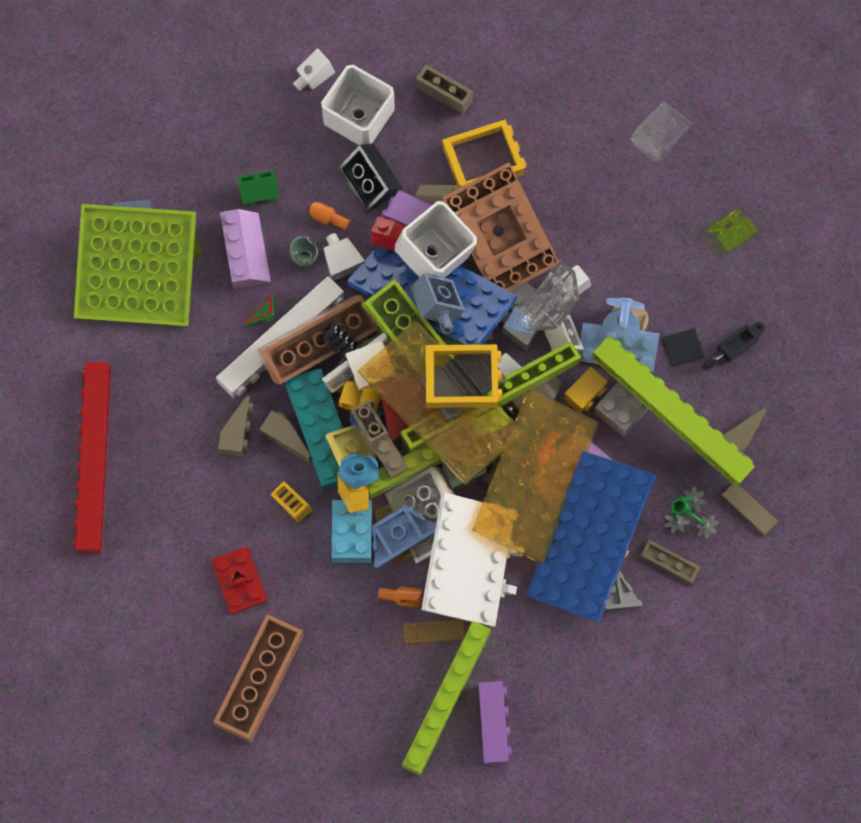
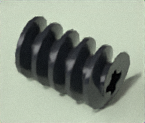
M337 320L330 322L321 333L325 335L323 338L324 342L330 339L329 347L334 344L336 345L334 352L341 350L339 357L363 348V346H360L359 341H355L353 335L349 336L348 330L344 331L343 325H338L339 322Z

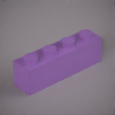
M503 681L478 683L484 766L508 764V759H512L511 746L507 747V739L511 738L510 726H506L505 720L509 718L508 706L504 707V699H507V687H503Z

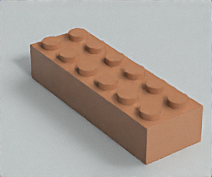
M355 295L258 348L257 351L275 384H282L341 351L334 352L336 345L334 344L329 347L330 339L324 342L323 338L325 335L321 334L323 329L333 320H337L339 322L338 325H343L344 331L348 330L349 336L353 335L355 341H359L379 330L375 321L362 306V303L365 302L362 295Z
M268 614L266 615L213 723L216 727L252 743L304 637L303 630Z

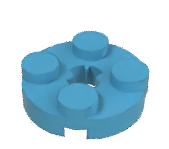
M358 453L351 454L341 461V466L339 467L340 479L350 485L352 489H359L361 486L368 485L378 479V462L370 455L364 457Z

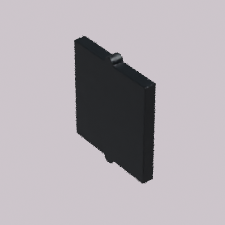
M695 328L663 337L667 349L666 354L669 355L672 366L704 358L701 341L698 340Z

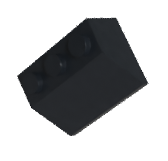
M374 144L359 145L338 167L366 212L387 202L392 196L397 194L398 190L402 189V186Z

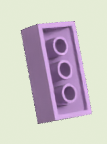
M241 209L220 212L233 288L239 289L271 283L259 213Z

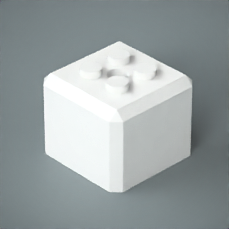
M355 65L346 66L321 102L324 125L358 145L372 144L395 111L393 87ZM362 112L364 116L358 119L354 117V114Z
M437 201L402 230L395 244V252L419 278L424 273L445 278L468 259L477 244V237L445 202ZM433 248L436 251V255H429L427 249Z

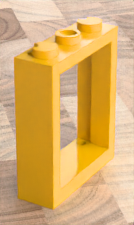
M506 119L442 140V148L456 185L464 186L475 179L465 180L453 147L500 131L503 132L516 165L512 167L516 177L524 175L526 163L523 157L520 158L518 142H514L512 137L514 136L511 125H507Z
M497 344L426 345V408L498 407V401H502V389H498V382L502 381V372L498 370V363H501V351H497ZM491 354L492 396L434 397V355Z

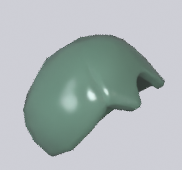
M306 236L297 237L292 241L290 257L295 264L301 267H308L316 262L319 254L316 243H312Z

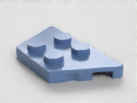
M405 505L372 525L375 568H381L433 536L436 524Z

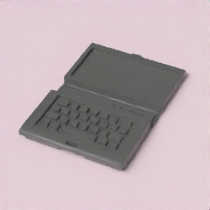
M476 341V342H474V343L471 344V345H480V344H479L478 341ZM457 354L451 361L434 371V397L484 396L492 390L490 356L488 354ZM503 373L502 381L498 382V385L507 379ZM425 377L424 379H422V380L420 381V383H421V384L423 385V387L426 389V377ZM441 408L449 420L466 409Z

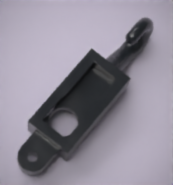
M757 322L750 327L747 323L718 345V353L711 356L703 364V370H709L717 361L723 358L728 363L733 361L758 342L759 335L765 330V325L762 322ZM744 333L751 339L747 343L740 340V336Z

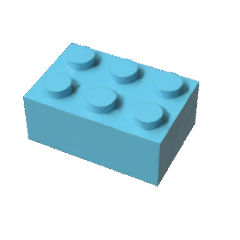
M332 500V563H372V500H369V510L349 513L343 500Z

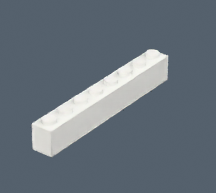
M327 276L216 377L218 384L232 398L236 395H242L249 383H255L260 378V373L264 370L268 371L257 349L344 301V291Z

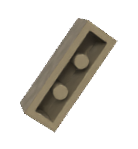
M428 65L424 66L416 78L417 89L462 115L473 101L472 90Z

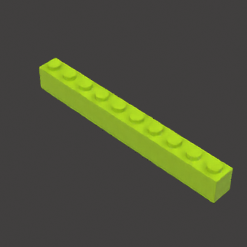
M608 336L593 352L591 358L737 487L755 467L753 461L748 456H743L738 452L735 444L732 442L728 443L719 430L710 427L707 419L703 416L699 417L690 404L682 402L679 399L680 396L674 390H669L661 378L654 377L645 364H640L635 360V355L630 351H625L617 339H612Z
M570 341L506 375L507 379L498 385V389H502V401H498V407L579 365L581 356L573 343ZM492 390L484 396H492ZM498 407L466 408L450 420L441 410L401 431V440L408 452L411 453L464 422L468 424Z

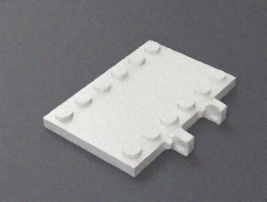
M442 493L421 610L495 627L500 597H505V594L516 595L517 590L516 586L505 584L506 579H503L506 560L510 558V555L522 556L524 549L513 546L514 541H510L514 510L449 493Z

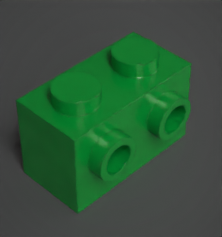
M274 170L237 177L242 204L253 205L258 201H273L279 198Z

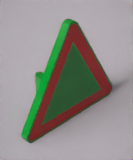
M270 295L243 323L245 326L262 320L269 323L274 319L273 295Z

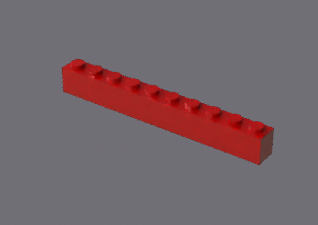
M86 362L85 368L82 369V380H85L84 387H81V398H84V403L80 405V416L83 417V422L79 424V435H82V441L78 443V453L81 454V460L77 461V472H80V480H76V491H79V498L75 499V510H78V517L74 518V529H77V536L73 537V548H76L78 554H102L111 366L109 362Z

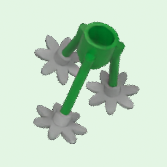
M692 487L691 493L684 491L686 497L680 496V499H676L672 503V510H670L672 516H665L669 522L664 527H672V534L676 532L677 528L684 532L683 525L689 524V521L684 520V517L688 515L699 523L696 526L698 529H701L698 536L704 535L708 539L710 532H717L714 527L719 524V521H713V515L708 520L705 517H702L701 520L691 512L693 506L699 512V504L706 503L705 500L700 499L704 491L697 493L696 487Z

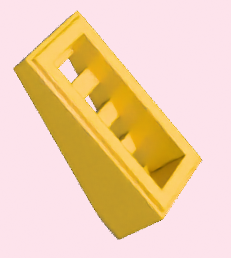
M285 481L270 494L298 523L312 511L310 505ZM287 489L288 492L280 499L278 496ZM291 495H293V497L287 503H284L285 500H287ZM298 500L299 502L291 509L290 506Z

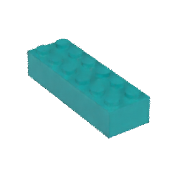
M319 368L287 380L285 387L311 455L322 490L326 491L338 487L339 472L338 462L327 441L326 435L343 429L329 389L322 380L324 378L323 372Z

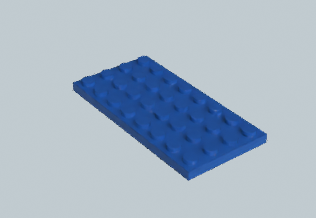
M376 246L364 260L365 262L347 280L348 286L371 297L389 282L396 279L417 307L410 287L419 279V276L394 250ZM429 250V253H428L429 255H431V256H435V255H436L435 252ZM459 265L445 277L454 281L465 309L452 322L454 331L445 335L442 333L438 321L426 320L437 334L457 345H471L476 341L482 345L517 301V295Z
M583 451L526 597L599 623L656 476L652 473Z

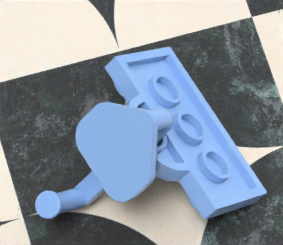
M606 298V304L620 308L610 312L605 317L602 325L583 322L580 341L584 349L579 352L581 356L580 361L598 364L591 356L598 346L610 336L612 339H617L625 351L633 353L636 357L635 360L640 364H645L653 372L659 333L640 331L639 320L630 311V308L643 310L645 305L629 298Z

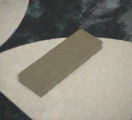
M732 484L721 495L726 502L764 536L778 523L776 518L739 485L735 487Z
M651 540L647 541L639 556L643 560L691 585L701 568L697 564Z

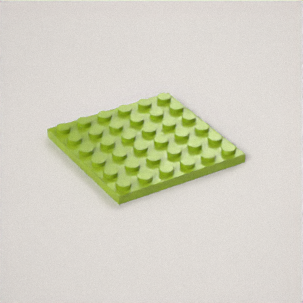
M81 204L74 318L189 326L196 212Z

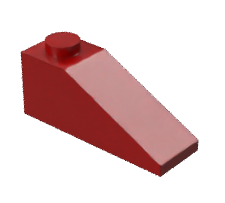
M377 216L371 230L372 245L395 251V244L405 226L396 221Z

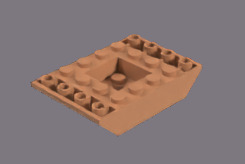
M509 162L442 197L443 202L477 237V244L468 257L477 275L507 291H511L560 264ZM497 225L502 228V234L498 237L493 234V228Z

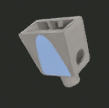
M515 306L511 314L507 312L501 319V322L505 323L502 333L527 351L543 324L545 315Z

